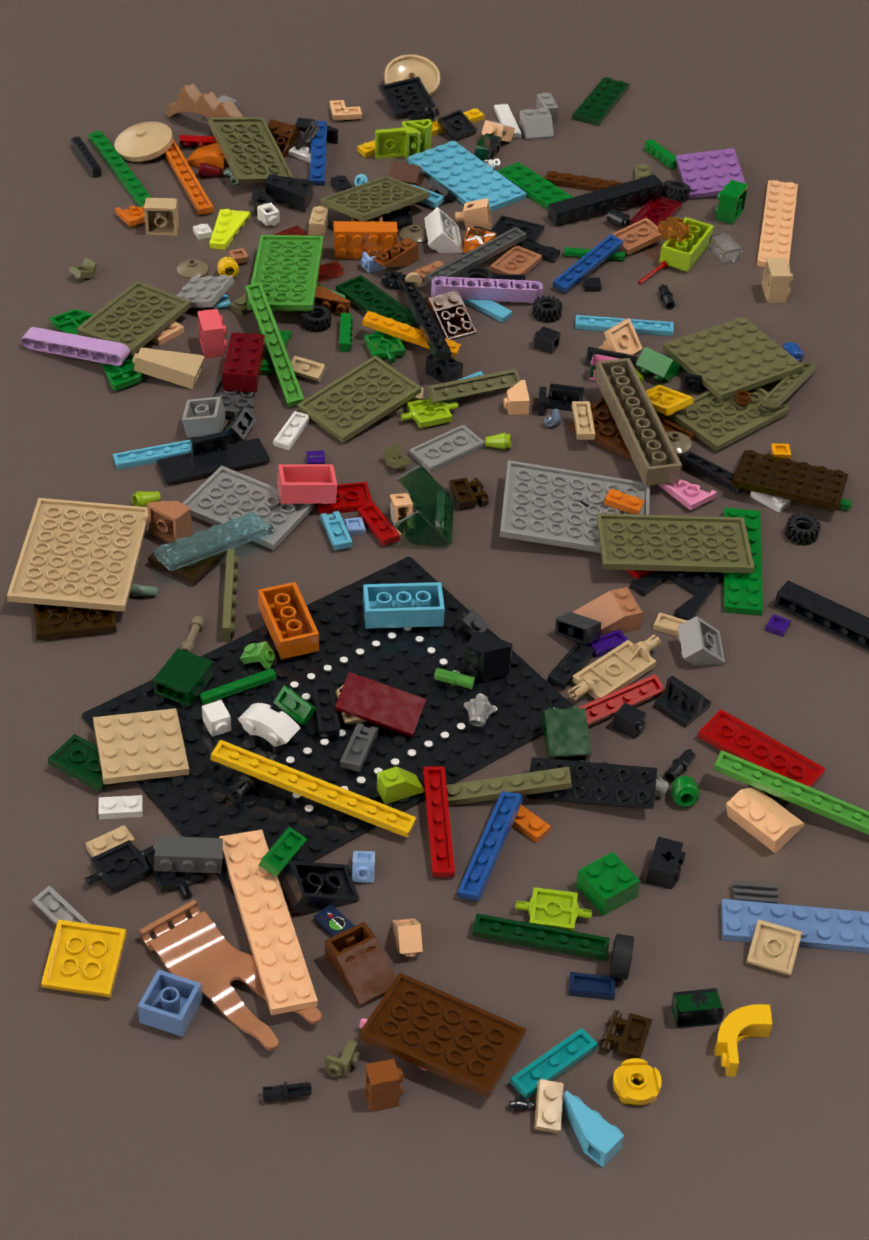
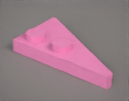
M681 479L679 482L657 484L690 511L715 499L717 492L714 490L709 493L700 490L699 485L690 484Z

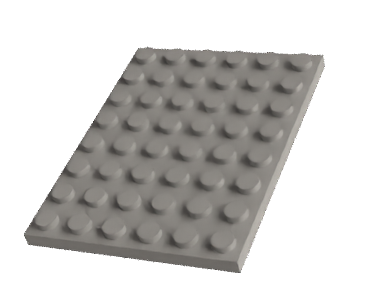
M508 460L499 537L601 553L596 520L597 513L630 514L604 505V500L610 488L645 500L639 514L649 515L650 485L645 486L643 482ZM583 501V502L587 503V504L590 505V506H588V508H587L586 506H584V505H583L582 503H580V502Z

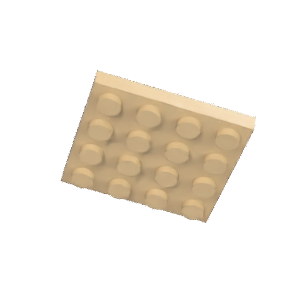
M176 708L93 717L103 784L189 775V766Z

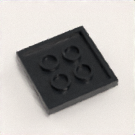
M419 77L384 84L379 87L395 119L409 116L411 113H414V110L422 106L430 105V107H435L433 100Z

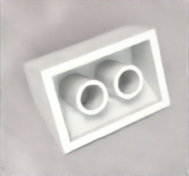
M437 207L424 218L429 247L438 253H462L463 246L458 224Z

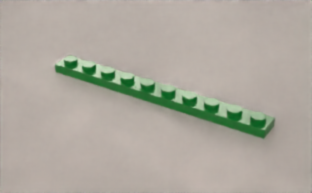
M102 131L88 134L91 144L138 207H143L146 198L152 197Z

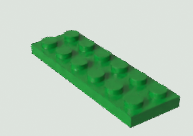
M516 162L497 171L526 192L527 197L547 210L548 204L573 197L522 163Z

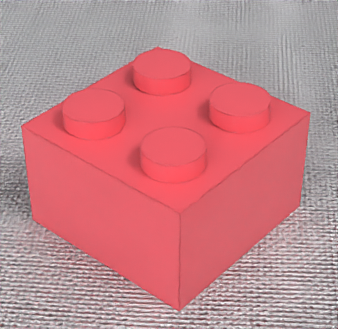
M218 309L198 311L199 341L205 358L225 356L224 349H227V342L224 339V335L227 333L226 326L223 323V316L219 315Z

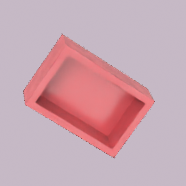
M333 464L278 465L277 485L281 504L336 503L337 480Z

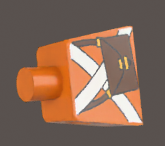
M468 227L464 239L463 253L466 254L496 238V233Z

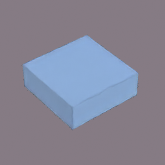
M362 517L344 519V524L350 536L366 533Z

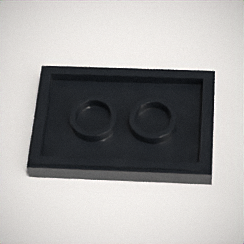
M501 215L492 230L503 234L517 227L527 233L525 240L537 243L544 232L545 226Z

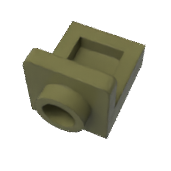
M84 257L82 266H70L69 272L74 274L75 278L84 280V278H94L97 262Z
M400 444L383 448L386 465L395 470L404 469L406 465L411 464L410 457L402 454Z
M349 1039L341 1058L327 1055L325 1058V1071L332 1076L348 1079L352 1067H356L360 1059L358 1042Z

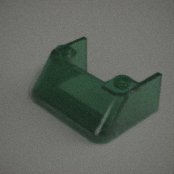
M421 464L397 477V481L408 491L413 507L417 511L394 523V527L413 545L445 547L452 543L454 503L450 494Z

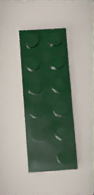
M603 77L573 113L572 119L599 126L627 92L629 84L624 81Z
M362 275L336 285V292L345 295L347 300L363 312H374L414 328L419 327L409 309Z

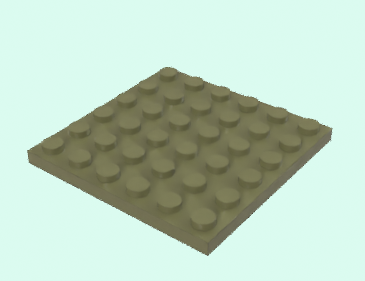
M740 317L663 344L662 348L664 352L687 372L701 375V384L720 401L735 396L738 391H749L802 372L804 369L802 363L745 317Z

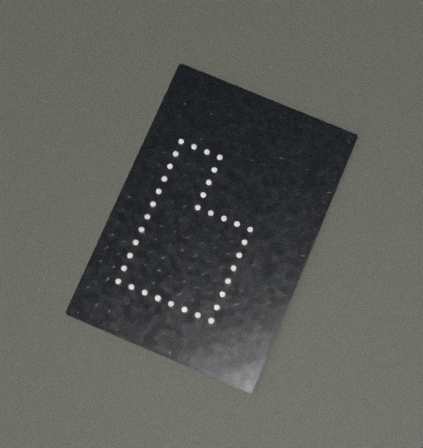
M406 557L306 605L319 633V651L280 659L268 628L264 625L202 655L201 657L213 661L214 676L201 693L268 670L263 667L260 661L243 664L240 657L247 645L267 642L276 655L270 667L276 673L275 680L219 699L222 700L231 716V731L211 736L202 717V706L207 704L201 702L200 694L189 707L155 694L153 679L84 712L82 718L95 733L93 717L176 708L189 766V775L138 780L136 782L183 837L219 838L220 836L262 830L268 850H270L288 827L307 838L305 844L291 861L315 862L378 826L260 779L255 783L254 789L243 796L244 798L240 803L233 802L227 796L226 789L229 786H233L237 782V778L245 773L211 760V754L220 740L263 757L267 752H271L276 756L277 762L384 804L377 791L378 772L399 767L415 774L424 788L423 767H445L446 785L455 784L544 735L542 723L544 710L553 707L568 709L573 707V705L513 650L509 675L483 681L475 678L472 690L458 685L452 686L451 683L434 679L437 668L452 672L458 671L459 674L466 675L464 674L466 645L472 637L462 626L457 630L454 628L458 623L456 619L463 612L468 614L470 611L443 586L444 626L365 629L363 585L438 582L411 557ZM487 628L483 632L487 635L500 639L489 628ZM349 672L426 699L413 737L371 722H361V724L368 728L372 726L377 727L378 735L360 772L340 767V760L357 723L345 724L340 711H337L340 736L319 737L316 711H314L306 726L301 725L292 718L300 729L286 744L273 747L263 737L250 735L244 730L238 720L255 703L271 705L270 709L278 713L283 711L273 703L283 686L289 687L315 707L313 687L333 685L335 693L338 688L344 685ZM476 695L487 696L490 704L496 707V712L488 717L483 727L473 726L469 723L468 711L464 707V702H470L471 699L476 698ZM425 791L386 805L405 812L425 801ZM223 858L221 873H215V875L235 897Z

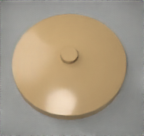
M402 55L393 59L387 65L384 73V82L389 84L419 77L431 97L439 88L440 72L437 66L425 57Z
M143 122L121 132L115 140L114 147L123 160L142 162L154 159L165 153L171 147L174 138L170 127L166 124Z

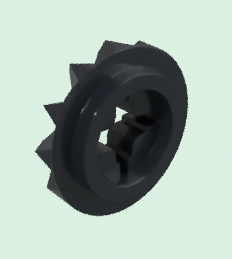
M389 271V273H384V276H382V284L388 288L397 289L399 288L400 281H405L406 275L402 274V272Z

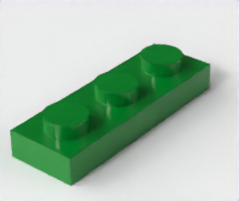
M288 827L262 858L259 866L268 873L278 877L289 861L293 859L305 844L307 838Z

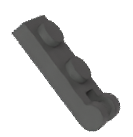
M357 723L340 760V767L358 772L361 771L371 746L377 738V727L372 726L368 728L364 724Z

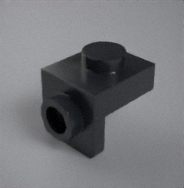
M686 372L683 389L700 391L702 376Z
M472 609L468 614L463 612L456 619L458 623L454 628L457 630L462 626L473 636L476 631L483 633L489 625Z

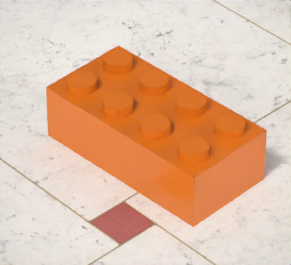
M334 221V259H362V252H366L370 258L381 254L397 244V222Z
M296 582L259 589L258 607L280 659L319 651V633Z

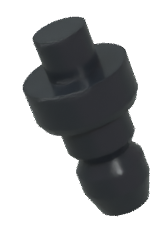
M515 1097L514 1101H509L508 1107L513 1108L514 1112L518 1113L527 1109L533 1111L536 1110V1102Z

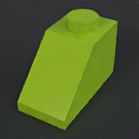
M394 767L377 773V791L385 805L424 792V788L417 776L404 769Z

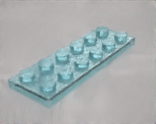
M254 512L246 513L242 517L230 519L223 524L214 525L204 531L195 532L188 537L179 538L169 544H162L158 548L153 549V553L169 571H173L272 533L270 525Z

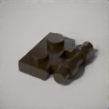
M467 478L449 480L450 490L459 509L477 506V501L481 502L483 506L489 504L488 494L483 490V484L478 478H473L471 482H468Z
M614 1010L612 1016L607 1021V1032L603 1034L601 1039V1051L606 1054L610 1053L611 1047L615 1046L618 1047L617 1056L627 1059H641L652 1019L629 1013L626 1020L621 1018L622 1013L620 1011ZM617 1030L624 1031L622 1037L616 1035Z

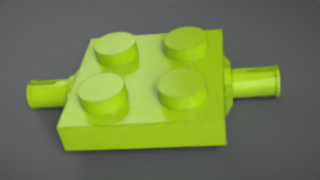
M430 398L408 402L407 409L409 412L401 414L402 421L413 419L419 428L444 424L452 421V414L449 410L458 409V403L447 404L441 402L432 404Z
M534 887L530 902L516 900L515 910L529 911L530 923L574 931L575 922L578 917L591 919L592 909L579 908L577 903L578 893Z

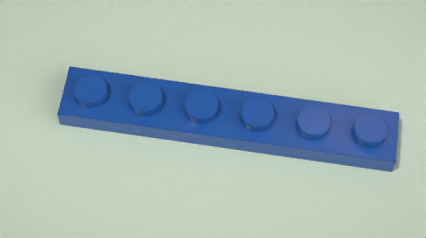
M312 121L310 181H313V185H325L327 121Z
M610 234L553 281V286L566 293L621 248L624 241Z
M501 792L457 891L459 898L480 901L523 801L522 794Z

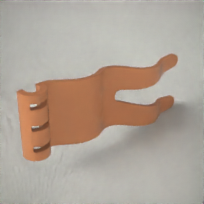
M195 899L139 930L141 940L146 948L151 952H156L171 974L201 983L202 994L232 1024L243 1032L255 1037L265 1049L274 1050L278 1047L279 1041L270 1027L253 1015L230 985L234 980H241L266 1000L254 957L235 949L223 937L206 912L203 911L201 913ZM190 914L191 919L189 920L186 917V915ZM170 924H172V926L174 927V928L171 929V930H170V928H169V926H168V925H170ZM152 934H154V936L156 937V938L153 939V940H152V938H151V936H150V935H152ZM317 1007L292 1011L301 1015L311 1024H317L322 1019V1014Z

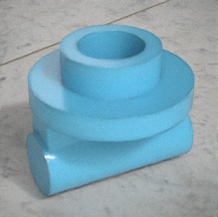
M364 174L357 175L354 181L355 186L367 183V176Z
M224 294L214 305V309L228 308L229 304H231L228 295Z

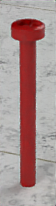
M661 261L660 265L639 280L638 284H642L662 268H667V262Z

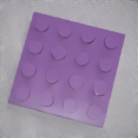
M734 148L676 155V162L682 182L690 186L688 199L718 196L719 192L724 189V186L731 179L745 183Z

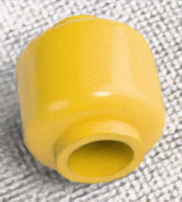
M224 257L219 260L217 270L220 276L237 277L239 267L233 258Z

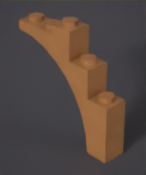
M194 83L189 86L187 84L180 89L181 92L177 95L178 99L175 100L177 103L173 102L168 106L169 110L165 112L167 117L180 112H194L208 118L243 117L232 100H229L227 103L225 101L220 103L212 91L209 94H201Z

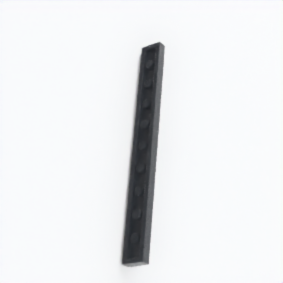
M400 281L399 288L434 358L439 360L451 359L452 352L415 282Z

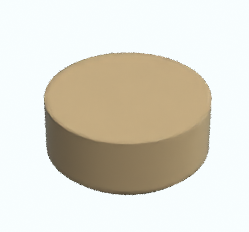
M416 272L409 273L405 278V281L415 282L418 287L422 283L420 275Z

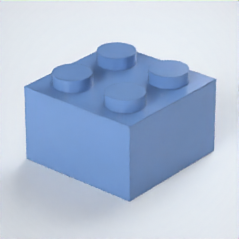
M158 969L138 1004L139 1023L183 1037L203 1000L202 984Z

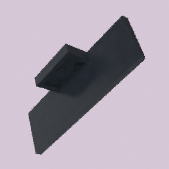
M223 431L191 438V453L157 460V465L168 485L210 476L221 466L236 470L270 462V458L259 438L227 445V435Z
M531 758L530 772L569 767L572 788L527 795L528 799L654 809L657 768L618 765L609 762L595 763L587 760L571 761Z

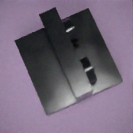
M674 676L667 679L665 694L654 703V708L685 728L711 706V701Z

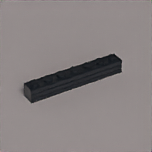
M80 137L71 138L72 148L92 178L101 177V167Z

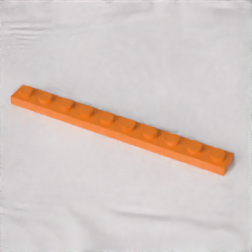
M173 139L171 147L164 155L198 214L206 215L214 212L212 203Z

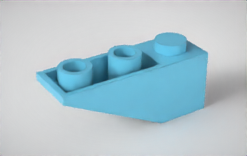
M566 1091L564 1093L563 1108L584 1153L604 1167L622 1149L624 1135L618 1127L605 1121L597 1111L587 1107L578 1096H573Z

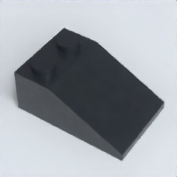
M289 861L278 877L290 913L312 914L322 911L330 904L337 908L357 903L360 900L349 869L344 864Z

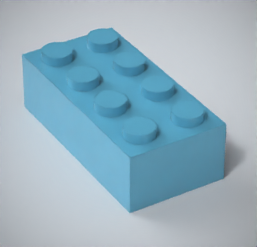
M441 582L363 585L365 629L444 626L445 608Z

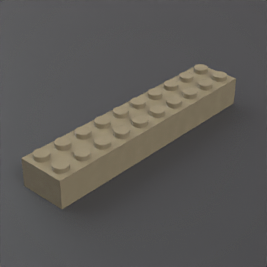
M630 358L597 361L595 380L644 485L679 482L682 464Z

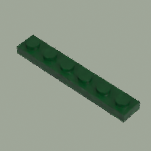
M476 913L472 930V937L602 961L607 960L610 942L609 937Z

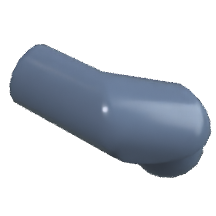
M553 409L552 416H548V419L547 417L544 418L545 425L552 428L561 422L560 410Z

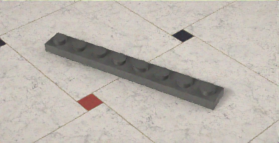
M514 227L426 274L425 281L432 285L434 277H457L464 273L467 268L477 266L525 240L527 233Z

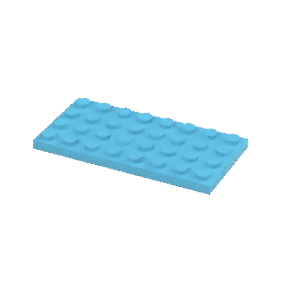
M450 141L449 143L407 157L408 164L421 166L428 179L432 178L457 197L456 200L463 205L466 202L489 198L490 212L526 199V192L455 141Z

